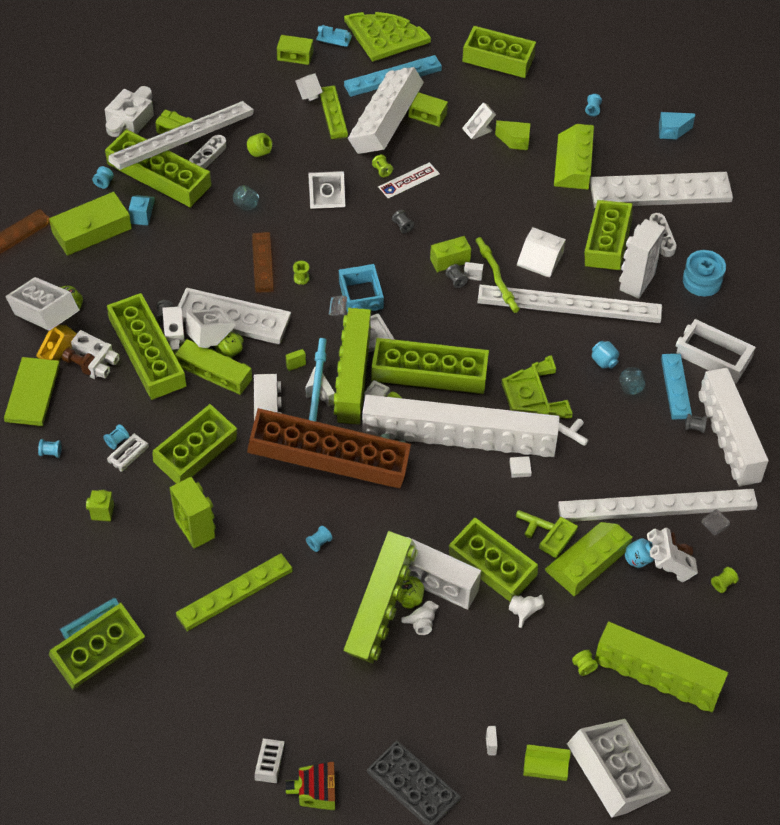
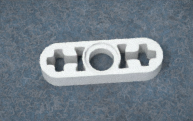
M222 135L213 136L189 161L205 169L226 149V138ZM205 152H212L209 156L204 155Z
M653 213L649 221L656 224L660 223L659 225L665 227L664 233L667 235L663 237L660 254L665 257H671L675 254L676 242L665 216L660 213Z

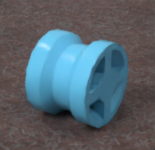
M101 166L98 168L97 174L93 176L92 181L97 187L105 189L109 186V181L113 179L114 173L109 168Z

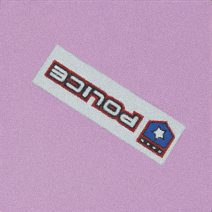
M429 162L378 186V188L387 198H390L440 173Z

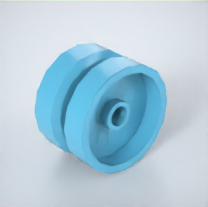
M699 250L690 254L687 258L683 274L685 288L689 292L703 297L712 296L717 293L722 286L726 271L724 259L719 254L709 250Z

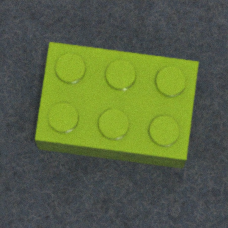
M189 477L171 486L170 493L175 521L192 547L195 549L214 539L216 526L213 522L215 517L211 510L213 504L209 497L205 498L200 483H195L193 478Z

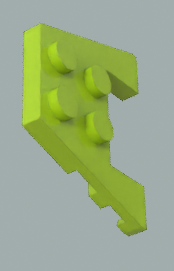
M552 355L546 357L540 363L532 364V367L524 371L520 370L502 379V386L511 411L572 418L573 413L568 400L548 403L539 378L542 375L556 373V366Z

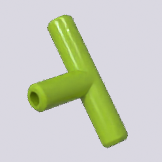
M520 510L516 513V518L530 523L525 532L527 538H532L537 526L551 530L555 525Z

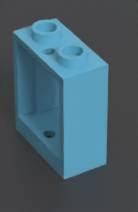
M374 264L339 270V284L347 314L348 308L371 309V311L384 308V296ZM367 282L372 283L375 293L374 297L350 300L347 286Z

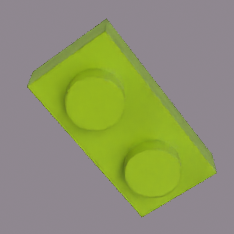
M560 517L540 543L539 549L557 558L576 533L578 526Z

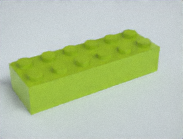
M126 129L105 149L107 164L119 170L108 161L109 155L147 139ZM169 150L119 170L190 208L211 187L210 171Z
M142 293L107 305L109 320L150 399L153 400L186 387L185 373Z
M348 308V315H344L343 319L344 330H342V346H340L338 377H336L337 389L336 393H334V415H337V423L360 424L371 333V309Z
M377 338L372 362L371 381L484 394L489 350Z
M388 531L343 650L349 655L370 663L378 660L382 650L380 648L381 641L386 639L389 628H387L388 622L393 620L396 613L394 606L397 600L400 601L404 591L401 587L404 580L407 581L410 576V563L415 561L418 554L417 546L412 539Z
M609 621L599 640L595 660L602 667L616 670L623 676L632 677L641 684L655 687L662 693H669L676 696L680 701L692 703L699 709L713 712L728 675V672Z

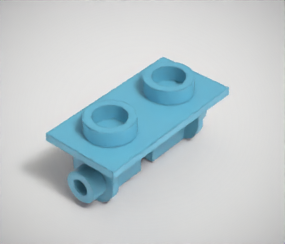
M318 26L319 34L316 38L317 41L348 47L352 38L348 30L336 28L333 31V27Z

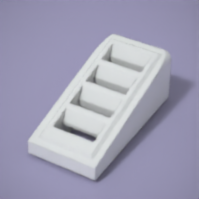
M263 738L255 770L256 781L277 783L284 741ZM267 745H268V746H275V747H279V748H278V750H274V749H267L266 747H267ZM265 753L277 754V756H265ZM264 760L274 761L275 764L263 763V762H264ZM262 767L272 768L273 771L262 770Z

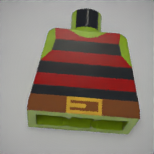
M334 762L300 768L299 780L286 781V794H299L300 806L335 810Z

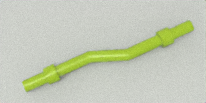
M478 237L476 243L480 248L481 255L486 258L493 270L494 280L503 294V300L506 304H509L514 313H517L520 309L515 302L513 293L507 289L501 278L500 268L492 256L490 247L484 243L481 237Z

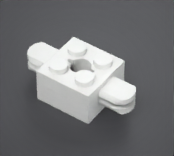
M141 86L135 93L123 89L104 109L108 135L117 137L126 129L138 134L154 116L151 101L152 91L149 87Z

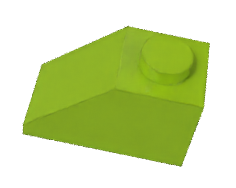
M496 120L495 135L511 149L528 150L530 123Z

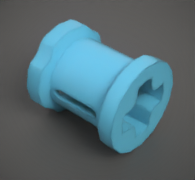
M598 94L589 95L585 112L589 116H597L600 113L599 105L602 103V98Z
M120 424L110 434L103 436L106 444L113 450L117 448L120 442L130 437L127 430Z
M40 439L38 447L39 456L55 455L56 458H60L62 450L61 440L49 442Z
M320 526L315 534L306 538V542L313 551L318 552L320 547L327 541L330 542L333 537L326 527Z

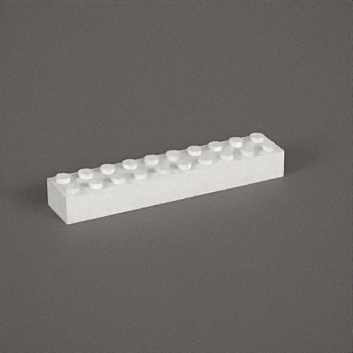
M365 395L362 413V433L379 437L382 434H389L391 440L397 439L408 442L415 441L427 444L478 448L486 451L495 450L505 453L540 455L542 457H554L559 416Z

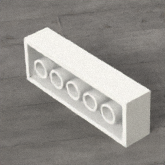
M415 67L396 71L391 70L386 73L384 80L372 96L370 103L366 106L365 111L348 137V140L358 154L384 150L424 83Z
M728 368L706 371L704 380H702L701 391H699V399L704 403L706 416L710 417L712 430L718 436L720 448L724 450L726 463L730 464L732 477L737 481L739 487L759 483L762 481L769 460Z

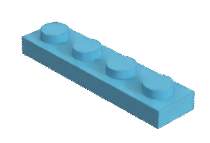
M662 354L661 362L671 418L686 419L687 414L692 416L681 354Z

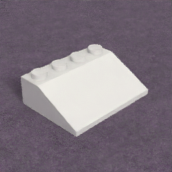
M626 719L579 729L567 743L611 818L627 814L671 791Z

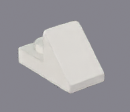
M483 102L462 129L471 139L483 136L492 131L488 124L496 114Z
M315 367L306 385V398L312 397ZM322 373L319 397L329 407L334 405L335 392Z

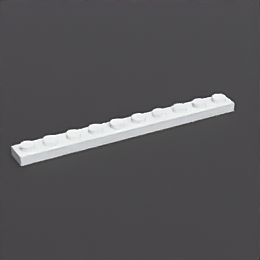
M243 101L113 153L109 155L108 161L121 170L253 115L254 109Z
M480 285L478 303L510 307L503 300V294L498 286ZM507 288L513 293L519 308L660 323L662 304Z
M754 489L559 501L558 504L560 517L570 522L756 510L758 506Z

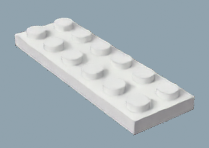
M190 288L185 289L178 307H182L183 322H186L187 311L222 308L236 322V326L231 331L242 336L276 344L281 343L291 318V312Z

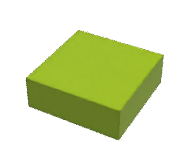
M303 349L286 354V367L288 371L306 365V354Z

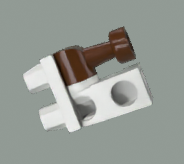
M82 330L71 341L72 348L67 347L62 354V361L67 363L73 361L80 365L82 372L90 375V378L94 380L97 376L106 378L110 372V367L106 364L116 365L120 359L119 354L112 350L111 344L105 343Z
M664 528L661 531L653 529L647 534L648 541L652 542L653 546L650 550V557L655 559L657 568L661 569L663 567L665 571L675 573L677 580L685 582L698 574L696 559L692 557V546L685 543L681 545L677 543L674 532L671 533L668 528Z

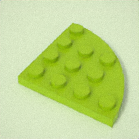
M364 12L344 16L345 23L372 62L431 43V37L420 26L416 27L410 23V20L394 14L375 12V14L364 15Z

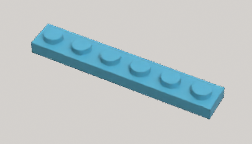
M433 55L344 81V87L350 97L378 89L386 73L391 70L396 71L415 67L421 77L442 71V65L437 57Z

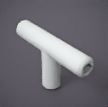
M577 419L570 428L559 423L558 431L583 446L588 443L587 438L576 433L584 424L582 419Z

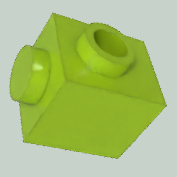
M92 490L91 497L87 498L86 509L90 512L91 520L111 521L114 509L112 492Z

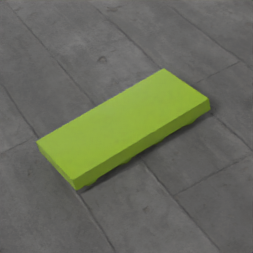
M22 357L5 412V422L43 426L60 367L59 361Z

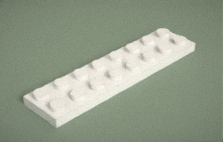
M727 172L590 177L594 208H596L597 200L633 203V206L720 203L732 202L733 199Z

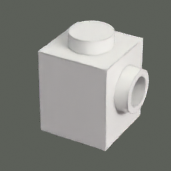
M315 73L295 81L302 99H309L311 101L318 98V94L323 92Z

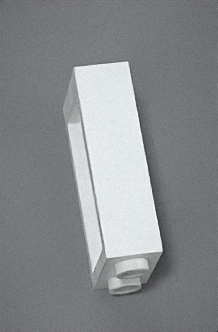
M695 319L691 325L688 324L685 328L684 336L679 337L676 343V347H678L676 354H681V358L709 371L728 368L734 383L737 384L752 360L756 347ZM696 334L741 355L736 366L687 343L692 335Z

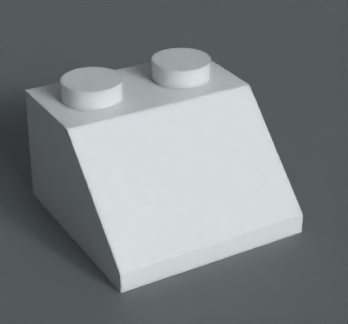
M344 171L308 173L310 209L345 207Z
M532 227L523 245L517 266L550 278L564 253L566 239Z
M222 308L186 312L185 332L201 348L218 345L236 326V322Z

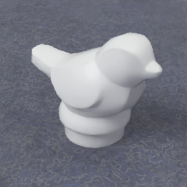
M513 596L509 605V611H512L513 614H518L519 628H523L524 621L534 612L544 607L543 596H527L525 598Z
M427 601L411 615L402 617L401 622L413 624V628L418 635L429 634L432 631V621L435 618V611L439 605L432 601Z

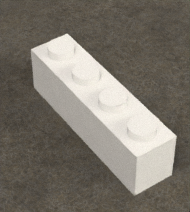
M277 374L254 375V420L258 408L281 413L278 412V408H282L281 397H278V393H281V381H277Z

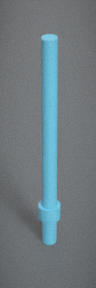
M319 338L318 352L315 353L316 367L309 420L315 422L317 420L323 365L326 362L327 356L325 353L327 339Z

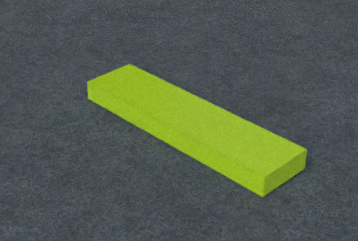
M321 87L323 92L320 93V98L331 139L348 137L336 87Z

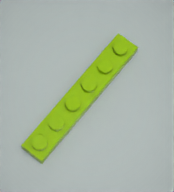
M282 553L177 611L176 616L185 630L189 631L292 572V567Z

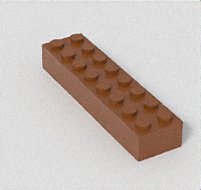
M258 408L247 453L401 489L411 444Z

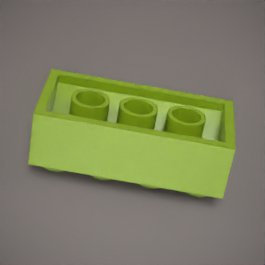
M576 124L558 134L554 186L589 189L594 125Z
M600 522L545 568V571L575 597L625 554L626 547L632 542L633 537L618 524Z

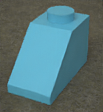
M661 112L659 120L660 139H678L693 128L695 114Z
M132 196L129 206L131 224L149 225L155 197Z

